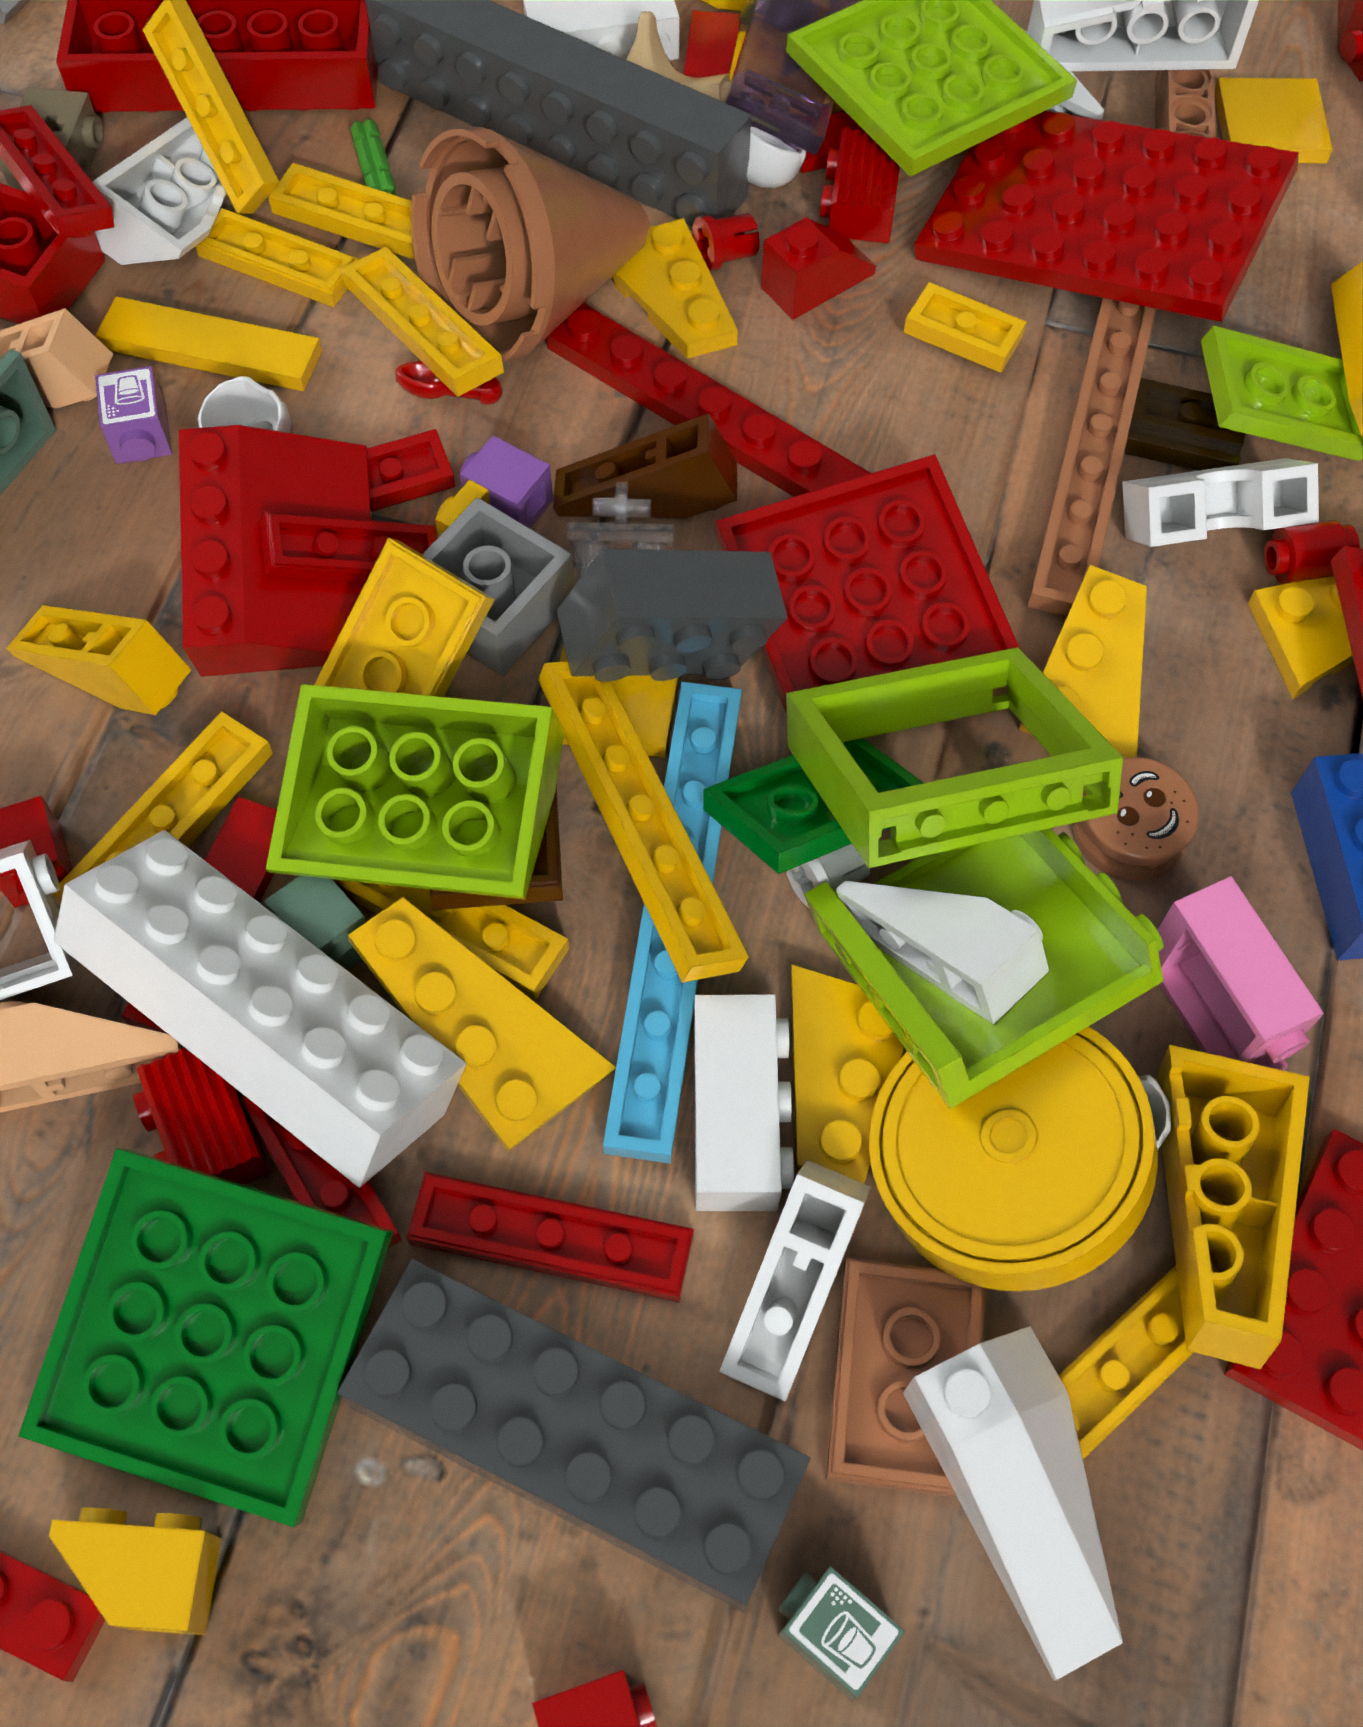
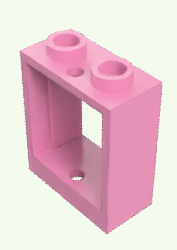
M1232 876L1175 901L1157 929L1164 944V949L1159 951L1164 982L1159 985L1195 1042L1204 1053L1284 1071L1288 1067L1285 1059L1299 1052L1310 1043L1306 1033L1323 1016L1324 1012Z

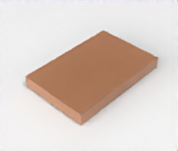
M854 1258L845 1259L826 1480L957 1497L903 1392L915 1376L983 1343L986 1288L961 1281L940 1269Z

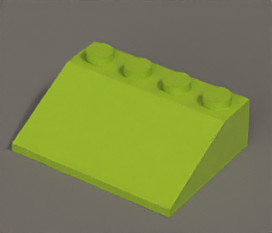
M301 684L266 870L270 873L525 899L556 791L564 739V730L553 708L548 706Z

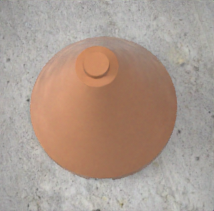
M467 127L447 130L439 134L429 144L419 163L421 169L430 168L425 192L413 193L411 201L412 242L419 278L501 354L503 363L516 361L527 356L645 245L650 224L648 215L638 200L490 129Z

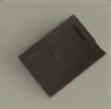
M1141 378L1124 453L1199 471L1235 466L1240 464L1241 457L1239 456L1244 443L1245 433L1219 427L1211 393Z

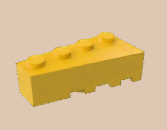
M1168 1045L1155 1080L1171 1104V1131L1162 1144L1186 1350L1261 1369L1282 1340L1310 1076Z

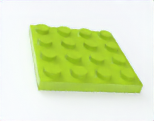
M863 0L788 34L786 52L910 177L1072 98L1077 79L991 0Z

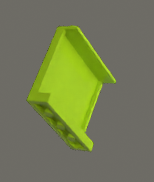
M1051 828L918 857L874 883L877 885L986 897L1010 912L1013 910L1022 911L1039 926L1043 934L1042 944L1049 972L995 1025H992L879 949L827 881L804 893L822 938L950 1109L1164 982L1159 951L1164 949V944L1154 924L1144 914L1134 916L1123 905L1122 897L1113 881L1103 872L1095 875L1084 864L1083 856L1073 839L1065 832L1057 835Z

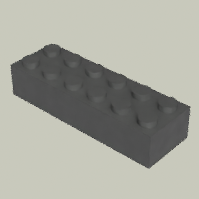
M411 1259L337 1392L353 1410L742 1612L750 1600L811 1457L414 1259Z

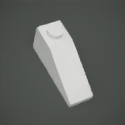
M844 881L836 888L838 897L879 949L992 1025H995L1049 972L1042 944V931L1022 911L1013 910L1010 912L986 897Z
M809 1160L804 1163L796 1175L723 1360L720 1373L786 1401L871 1190L870 1186Z

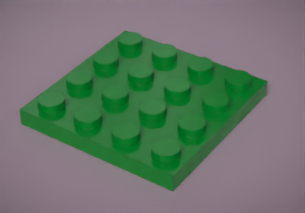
M116 1148L18 1437L293 1528L303 1522L341 1401V1397L337 1392L351 1369L393 1231L135 1151Z

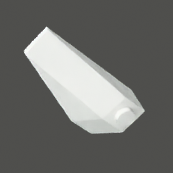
M188 117L92 181L112 206L114 228L95 231L102 252L120 265L179 259L209 236L226 196V191Z
M1031 1326L980 1343L915 1376L904 1390L903 1395L1053 1681L1060 1679L1122 1644L1123 1640L1069 1395Z

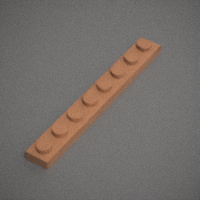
M1106 298L1101 299L1027 605L1029 608L1068 616L1089 566L1099 567L1156 312L1155 308Z

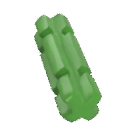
M369 118L364 122L356 120L350 130L364 183L368 187L396 195L394 180L389 171L390 167L382 140L380 139L377 123Z

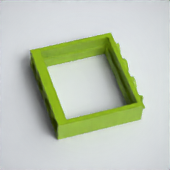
M1018 647L786 693L787 747L868 868L1118 813L1123 756ZM1007 686V694L993 697V689ZM1009 708L1047 750L1051 757L878 793L842 742ZM891 827L890 839L879 841V838H882V829Z

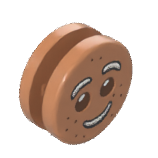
M1125 757L1123 758L1118 813L1073 823L1074 837L1082 854L1090 863L1104 873L1116 878L1133 881L1156 878L1168 872L1178 863L1194 837L1199 823L1198 801L1188 782L1171 767L1148 758Z

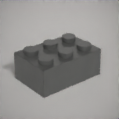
M602 548L557 609L571 677L595 676L596 680L602 682L616 681L626 676L651 675V678L657 681L671 680L682 675H705L710 680L729 678L741 670V666L759 648L767 643L768 638L788 618L771 552Z

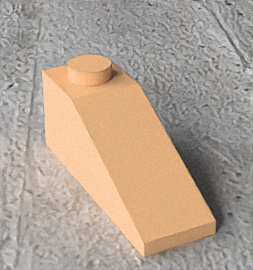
M66 308L0 330V357L10 349L22 354L46 407L60 408L80 401H90L97 396L95 375L107 372L113 353Z
M20 1001L1 1002L0 1113L139 1084L141 1081L136 1069L141 1064H150L154 1059H162L167 1053H176L180 1048L185 1047L166 1033L34 1002L28 1004Z

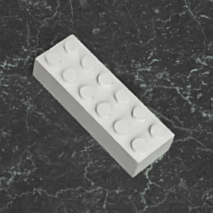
M166 830L69 881L64 886L53 942L357 1187L363 1186L445 1115L467 1063Z

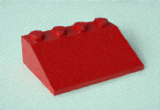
M243 425L178 429L184 651L201 677L324 666L365 583L266 577L259 521L265 512L372 520L367 446Z

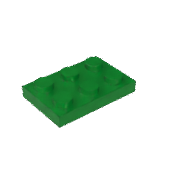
M864 738L842 742L878 793L924 783ZM793 755L703 789V810L778 874L852 844Z

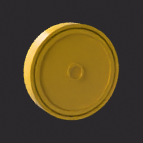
M1089 1026L951 1109L910 1054L906 1052L885 1080L876 1100L870 1123L869 1156L877 1189L897 1227L915 1250L931 1264L961 1281L983 1288L1000 1291L1040 1290L1067 1283L1091 1272L1112 1257L1133 1235L1145 1215L1155 1188L1158 1170V1147L1152 1111L1140 1078L1124 1055L1109 1040Z

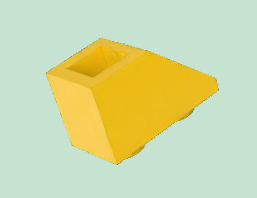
M85 1507L81 1508L79 1521L52 1520L49 1532L50 1539L110 1626L128 1630L206 1636L222 1538L200 1530L201 1517L175 1513H156L154 1527L125 1525L127 1512Z

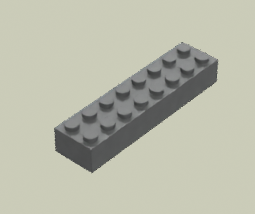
M365 0L379 82L390 89L399 91L434 109L456 117L473 127H484L617 189L646 206L655 208L677 219L684 218L686 224L693 226L694 220L700 216L711 215L714 219L733 216L747 199L751 114L490 0Z

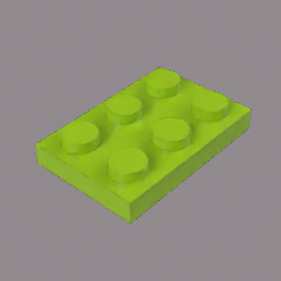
M1215 325L1200 340L1219 427L1356 461L1363 459V439L1349 403L1342 359Z

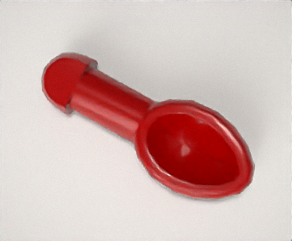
M422 361L405 363L400 365L395 371L396 382L403 390L412 395L425 399H437L444 395L457 397ZM493 378L459 397L480 400V403L485 405L495 404L502 397V386L497 378Z

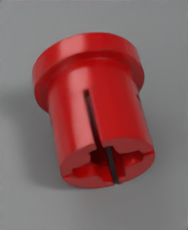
M750 213L714 219L711 215H705L694 220L692 236L709 271L720 269L722 263L755 256L760 247L759 232L744 234V232L758 229L756 221Z

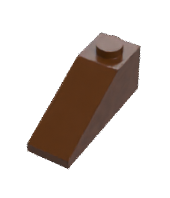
M707 413L557 469L553 509L558 516L686 519L706 511L717 510L726 504L737 501V461L711 416Z

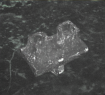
M616 482L615 498H593V516H615V523L567 522V540L574 544V556L579 575L584 574L602 548L610 549V544L633 545V549L668 550V546H674V524L628 523V516L651 517V499H629L628 482Z

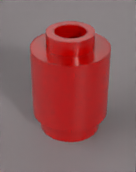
M1336 520L1277 528L1271 540L1266 543L1264 548L1265 566L1268 573L1275 575L1280 584L1333 577L1331 559L1343 546L1360 548L1359 537L1352 525H1341Z

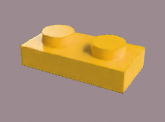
M929 282L908 313L903 333L1002 373L1024 336L1027 321Z

